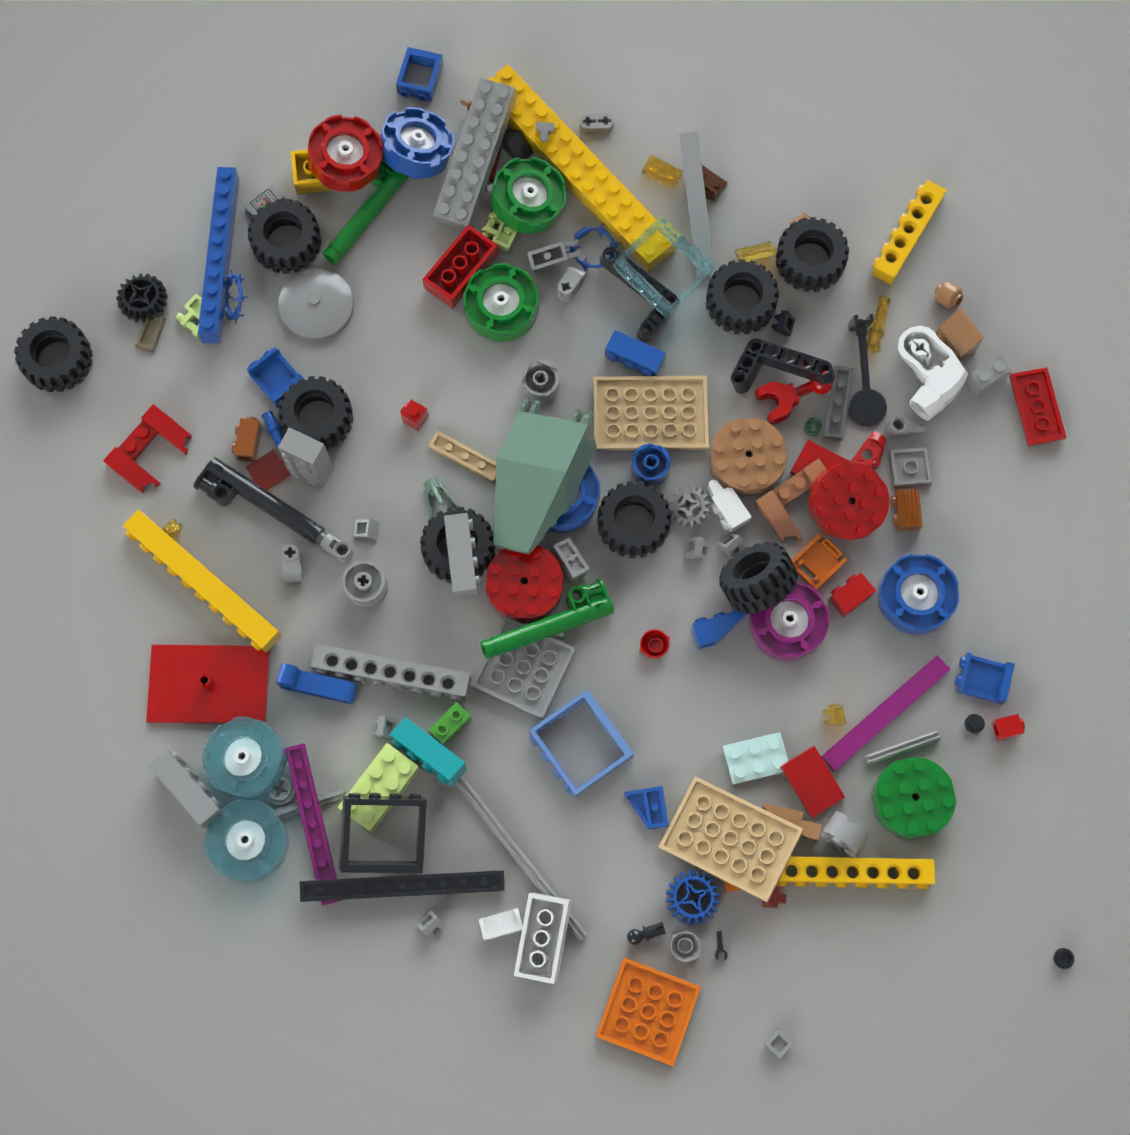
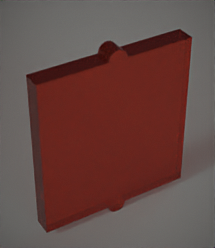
M274 449L245 467L253 478L252 481L265 490H269L290 476L284 461L280 460Z

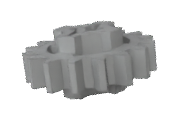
M688 485L685 486V491L679 488L680 494H673L676 499L675 501H670L674 505L670 510L675 512L672 518L677 519V523L680 525L683 523L685 527H688L689 524L692 527H696V522L702 525V519H708L706 513L712 511L708 509V506L712 504V502L707 501L710 496L704 494L703 489L700 488L698 490V487L694 485L692 489ZM694 494L699 496L701 500H696ZM681 513H686L688 519L684 518Z

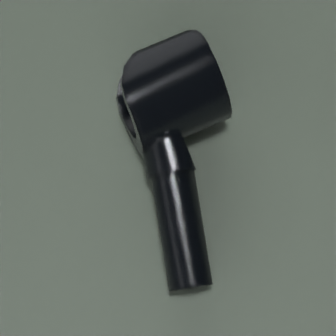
M717 931L718 945L714 955L718 960V953L722 951L725 954L724 958L726 960L728 954L723 948L722 931Z

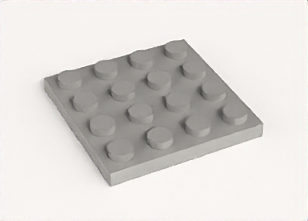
M504 617L495 636L522 627L524 624ZM548 637L488 660L484 658L471 687L543 720L576 648L553 637Z

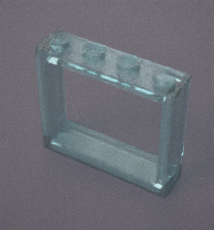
M662 216L615 260L612 266L666 319L715 269L709 262L710 259L704 257L695 245H691L686 240L683 233L677 231L670 221L667 222ZM657 230L702 272L672 305L626 261Z

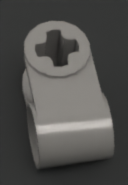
M570 264L558 283L559 300L570 302L583 285L587 272Z
M287 544L281 552L283 583L303 581L301 554L295 545ZM290 551L294 552L292 558H289L288 556L290 555Z

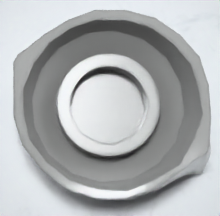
M682 931L672 935L670 949L677 960L690 962L699 958L701 942L696 934L690 931Z

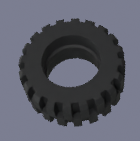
M276 199L274 203H265L266 206L257 209V215L254 214L251 217L252 223L248 225V240L259 263L263 264V267L266 269L271 268L276 273L282 271L283 274H289L291 270H294L295 273L301 267L305 269L309 266V261L313 262L316 259L315 253L318 254L320 251L321 232L314 213H311L307 206L303 207L299 201L293 203L292 199H285V201ZM291 225L302 231L300 238L291 246L275 247L268 243L269 236L278 227Z
M810 217L809 220L802 218L799 219L798 223L795 221L791 223L789 228L783 231L776 251V266L779 268L781 277L785 276L784 281L786 283L794 284L793 288L795 289L803 288L805 292H809L810 289H813L814 292H819L822 287L826 290L830 288L831 284L834 285L844 272L849 258V247L847 246V238L845 236L842 237L843 231L840 228H835L836 224L833 222L829 224L823 218L821 220H816V217ZM807 243L819 245L827 252L829 261L820 266L807 265L797 257L795 249Z
M739 259V262L732 260L729 261L728 266L723 264L719 267V271L716 270L713 273L712 279H710L708 284L706 308L709 310L710 318H715V324L718 327L722 325L724 326L723 330L727 332L732 330L734 334L739 335L740 332H744L746 335L750 334L751 330H754V332L759 331L761 326L765 327L769 320L772 319L778 303L779 289L777 288L778 283L776 279H772L773 274L770 270L766 272L764 265L760 264L758 266L756 261L753 260L750 262H745V259ZM736 285L748 286L757 293L760 301L752 308H736L727 301L725 292Z
M50 316L47 320L44 317L38 319L39 322L37 323L33 321L29 324L30 327L28 329H23L21 332L22 337H18L16 341L18 346L14 349L15 361L20 371L32 385H35L40 390L45 389L47 392H54V389H56L57 392H63L64 388H74L73 384L76 382L78 384L83 381L82 376H87L89 373L87 367L92 366L91 357L93 353L89 341L81 329L72 321L68 322L66 318L60 317L58 320L56 316ZM55 342L69 344V353L62 363L53 367L39 365L40 353L46 346Z
M308 376V380L301 378L298 380V384L292 383L288 386L290 390L288 392L284 391L282 394L283 400H280L278 405L280 409L278 417L284 433L286 434L290 427L323 443L327 451L329 446L334 448L338 446L339 440L344 441L346 439L345 433L350 432L352 428L351 423L353 422L352 406L342 386L337 385L332 379L327 381L326 377L319 376V379H315L314 376ZM313 401L329 403L333 407V415L326 424L311 428L299 422V413L308 403Z
M628 481L625 486L623 483H620L615 490L611 488L607 496H604L601 500L597 518L599 535L602 536L603 543L609 545V549L612 552L616 550L618 555L622 557L627 554L630 555L629 558H635V555H640L642 558L646 557L649 552L653 554L656 552L657 547H661L668 537L672 516L667 499H663L664 494L661 491L656 492L655 487L651 484L649 487L644 486L645 482L639 481V485L634 484L633 481ZM629 505L641 506L651 514L652 525L648 531L642 534L632 535L625 533L616 523L618 511Z
M459 506L458 510H453L452 507H449L445 513L442 511L437 512V517H431L428 520V526H424L422 530L423 536L420 538L422 556L429 571L432 574L435 573L438 579H446V582L451 584L449 559L445 558L440 551V542L446 535L444 516L468 513V519L473 520L474 530L470 531V534L476 540V549L473 557L477 556L478 561L475 576L481 577L484 575V570L488 568L495 556L494 534L488 521H485L480 513L478 515L475 514V510L469 508L466 511L464 507Z
M763 542V544L757 543L752 547L744 548L742 552H738L735 554V557L730 558L727 561V565H724L722 572H720L719 585L732 608L744 614H749L750 612L756 614L759 611H767L770 607L774 608L780 601L783 602L787 595L793 592V587H796L798 572L783 546L773 542Z

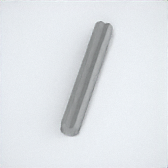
M935 730L867 754L865 761L867 765H872L941 740L939 732Z
M339 787L317 796L320 806L343 799V796L347 794L344 787ZM298 802L270 811L269 817L272 823L300 814Z

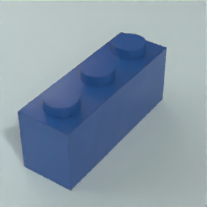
M614 330L605 348V356L608 360L620 362L630 370L640 371L643 376H657L666 356L665 352Z

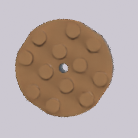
M757 418L737 419L725 424L715 435L709 454L713 478L724 488H733L737 496L740 497L762 495L770 491L781 479L787 463L785 440L774 426Z

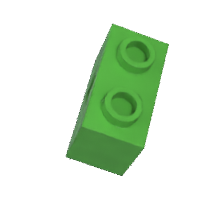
M456 702L428 731L436 741L446 747L472 718Z

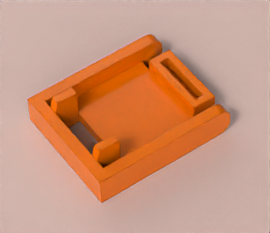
M819 533L792 559L798 576L807 585L816 590L848 561L846 557L840 562L838 561L843 553L827 538L821 544L818 542L823 537L822 533ZM802 564L815 576L813 580L799 568Z

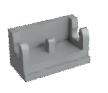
M570 537L553 545L550 553L559 562L562 573L569 585L573 584L577 578H583L587 571L590 570Z

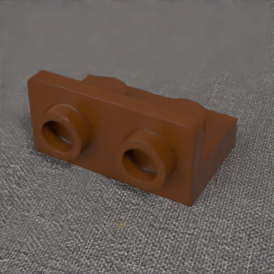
M702 165L706 198L715 201L727 187L728 182Z

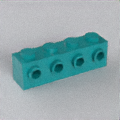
M406 717L389 734L392 741L391 745L398 751L403 750L412 762L417 761L420 763L421 768L428 774L433 773L437 781L442 785L447 784L452 788L467 771L466 763Z

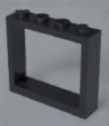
M357 792L343 796L340 871L342 873H423L427 800L421 797V794L414 793L409 794V797H401L400 793H389V796H381V793H369V796H361V793ZM351 805L419 806L416 861L348 860Z

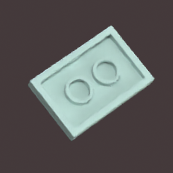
M781 732L722 747L732 785L782 774L783 771L780 766L788 761Z

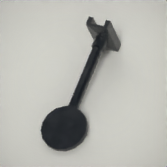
M869 314L865 320L858 319V315H854L848 323L849 331L856 330V336H858L862 390L854 394L850 400L849 412L856 423L868 427L882 421L887 411L885 398L881 393L870 388L866 336L868 335L867 329L874 322L873 314Z

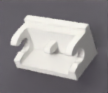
M518 908L479 919L484 941L522 931L523 928Z

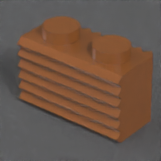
M919 489L896 490L893 496H891V507L895 509V514L892 516L893 526H896L897 531L920 530L923 523Z

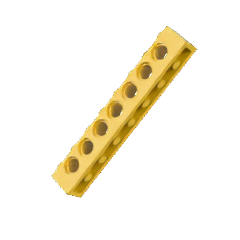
M790 857L776 886L784 887L787 886V883H795V887H807V883H815V887H828V884H836L837 888H847L848 884H856V888H868V885H876V888H889L888 885H896L897 889H909V885H917V889H929V886L935 884L934 859ZM787 867L795 869V877H789L786 874ZM807 867L815 869L816 876L814 878L806 874ZM828 867L835 869V878H830L827 875ZM848 868L855 869V878H850L847 875ZM869 868H873L876 871L877 876L875 879L867 875ZM891 868L896 871V879H891L888 876V869ZM909 869L916 871L917 878L915 880L908 876Z

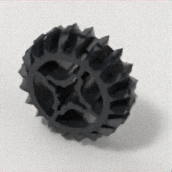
M141 273L139 277L132 274V279L126 278V284H121L122 289L117 290L119 296L116 297L119 309H121L123 315L127 316L130 320L134 319L135 322H138L140 319L142 322H145L146 316L152 321L151 315L154 314L158 317V312H164L162 306H167L166 300L168 295L165 286L157 277H151L148 273L145 277Z

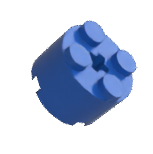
M652 443L640 446L635 451L632 459L631 471L635 480L638 483L639 481L645 482L644 486L649 487L650 484L652 486L662 484L669 475L671 460L669 453L664 447L653 445Z

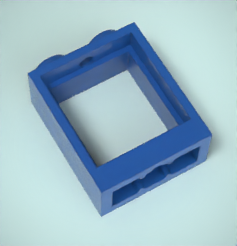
M407 47L396 82L397 94L404 97H414L421 101H432L443 67L442 54ZM410 63L433 68L428 87L404 82Z

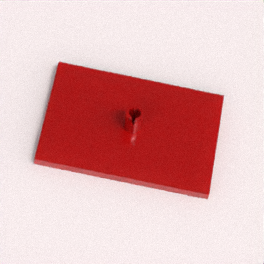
M152 644L146 722L266 724L270 649L265 653L262 649L257 651L253 646Z

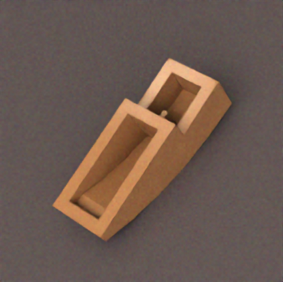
M768 803L762 805V809L803 828L804 831L801 838L812 842L819 841L822 824L802 820L804 812Z

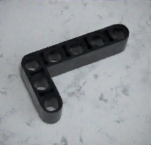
M607 247L600 257V264L654 306L637 330L638 339L642 342H648L677 307L678 297L614 247ZM605 255H611L614 260L606 259ZM625 266L628 272H623L620 267ZM635 278H641L643 283H637ZM650 289L656 290L658 295L651 294ZM664 301H670L672 306H667ZM658 314L662 320H656L653 315ZM642 329H649L651 334L646 335Z
M754 338L747 343L731 375L733 387L740 394L749 391L762 364L825 385L832 383L835 379V373L829 361L758 338Z

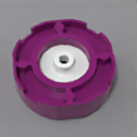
M797 582L796 587H793V592L788 594L787 598L783 602L780 601L774 608L770 607L767 611H759L756 614L750 612L748 624L754 641L763 653L780 661H797L815 652L821 645L828 631L830 616L829 610L819 592L810 585Z

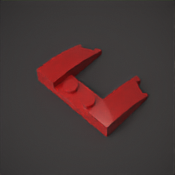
M154 404L141 417L142 421L118 448L114 447L103 460L107 467L141 493H144L142 487L153 483L155 487L161 484L134 462L152 440L159 434L186 455L188 453V448L184 447L186 437L192 439L190 433Z

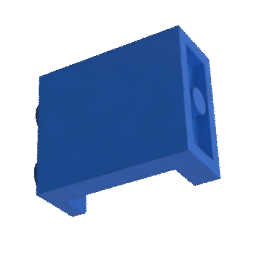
M277 347L267 350L263 357L258 361L255 360L250 363L247 368L249 376L277 408L279 407V401L283 400L282 394L284 391L288 392L290 390L288 386L292 383L298 384V380L303 378L281 355Z
M968 651L964 656H961L959 662L961 672L960 675L957 674L955 679L956 692L1002 705L1007 701L1015 664L1011 662L1003 664L974 656L972 652Z

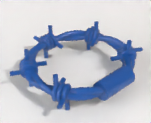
M603 223L601 227L593 228L586 226L574 234V240H579L594 230L601 234L600 238L604 234L610 239V247L617 249V245L621 244V242H615L610 233L603 227ZM570 247V251H567V253H573L581 247ZM610 255L607 259L612 261L613 257ZM575 257L582 268H585L584 271L588 268L603 267L600 263L596 265L589 264L586 261L587 258L582 261L580 258Z
M230 270L231 274L225 276L227 278V292L224 312L228 320H235V324H237V319L240 316H244L240 312L242 302L248 296H243V286L241 283L245 278L241 277L242 274L236 275ZM234 281L236 282L235 285L238 284L239 295H237V299L231 297V293L228 292ZM229 298H232L233 301H239L235 312H232L229 306Z

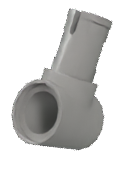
M895 416L886 424L885 433L890 438H897L908 433H924L925 426L922 425H925V422L908 421L902 416Z

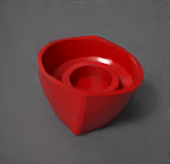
M649 630L641 638L639 652L650 658H660L668 652L670 637L663 631Z

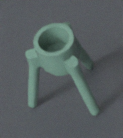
M436 477L424 482L425 490L423 493L426 497L430 518H434L430 495L432 498L436 497L439 504L443 505L440 496L443 492L455 509L458 510L459 505L447 492L443 483H439Z

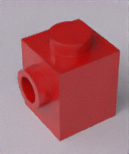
M412 399L408 404L405 403L400 411L402 422L417 431L421 429L429 416L427 408Z
M1019 714L995 719L991 722L997 742L1018 737L1025 733V723L1019 717Z

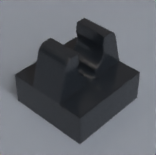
M781 310V314L774 316L778 324H772V328L784 336H791L796 319L789 311Z

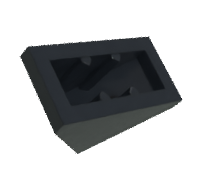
M508 128L505 130L500 147L513 159L518 157L520 159L529 158L533 151L521 132Z

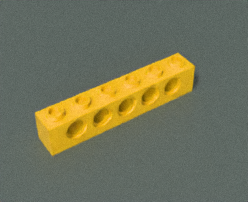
M929 180L926 181L924 186H919L916 192L917 198L910 201L907 207L908 213H903L898 222L900 224L899 228L893 229L889 237L891 238L890 243L884 244L881 249L882 256L880 258L877 257L872 264L874 268L873 276L892 285L943 200L946 189ZM913 215L919 216L920 219L914 218ZM895 244H900L903 248H898ZM886 259H892L894 262L890 263Z

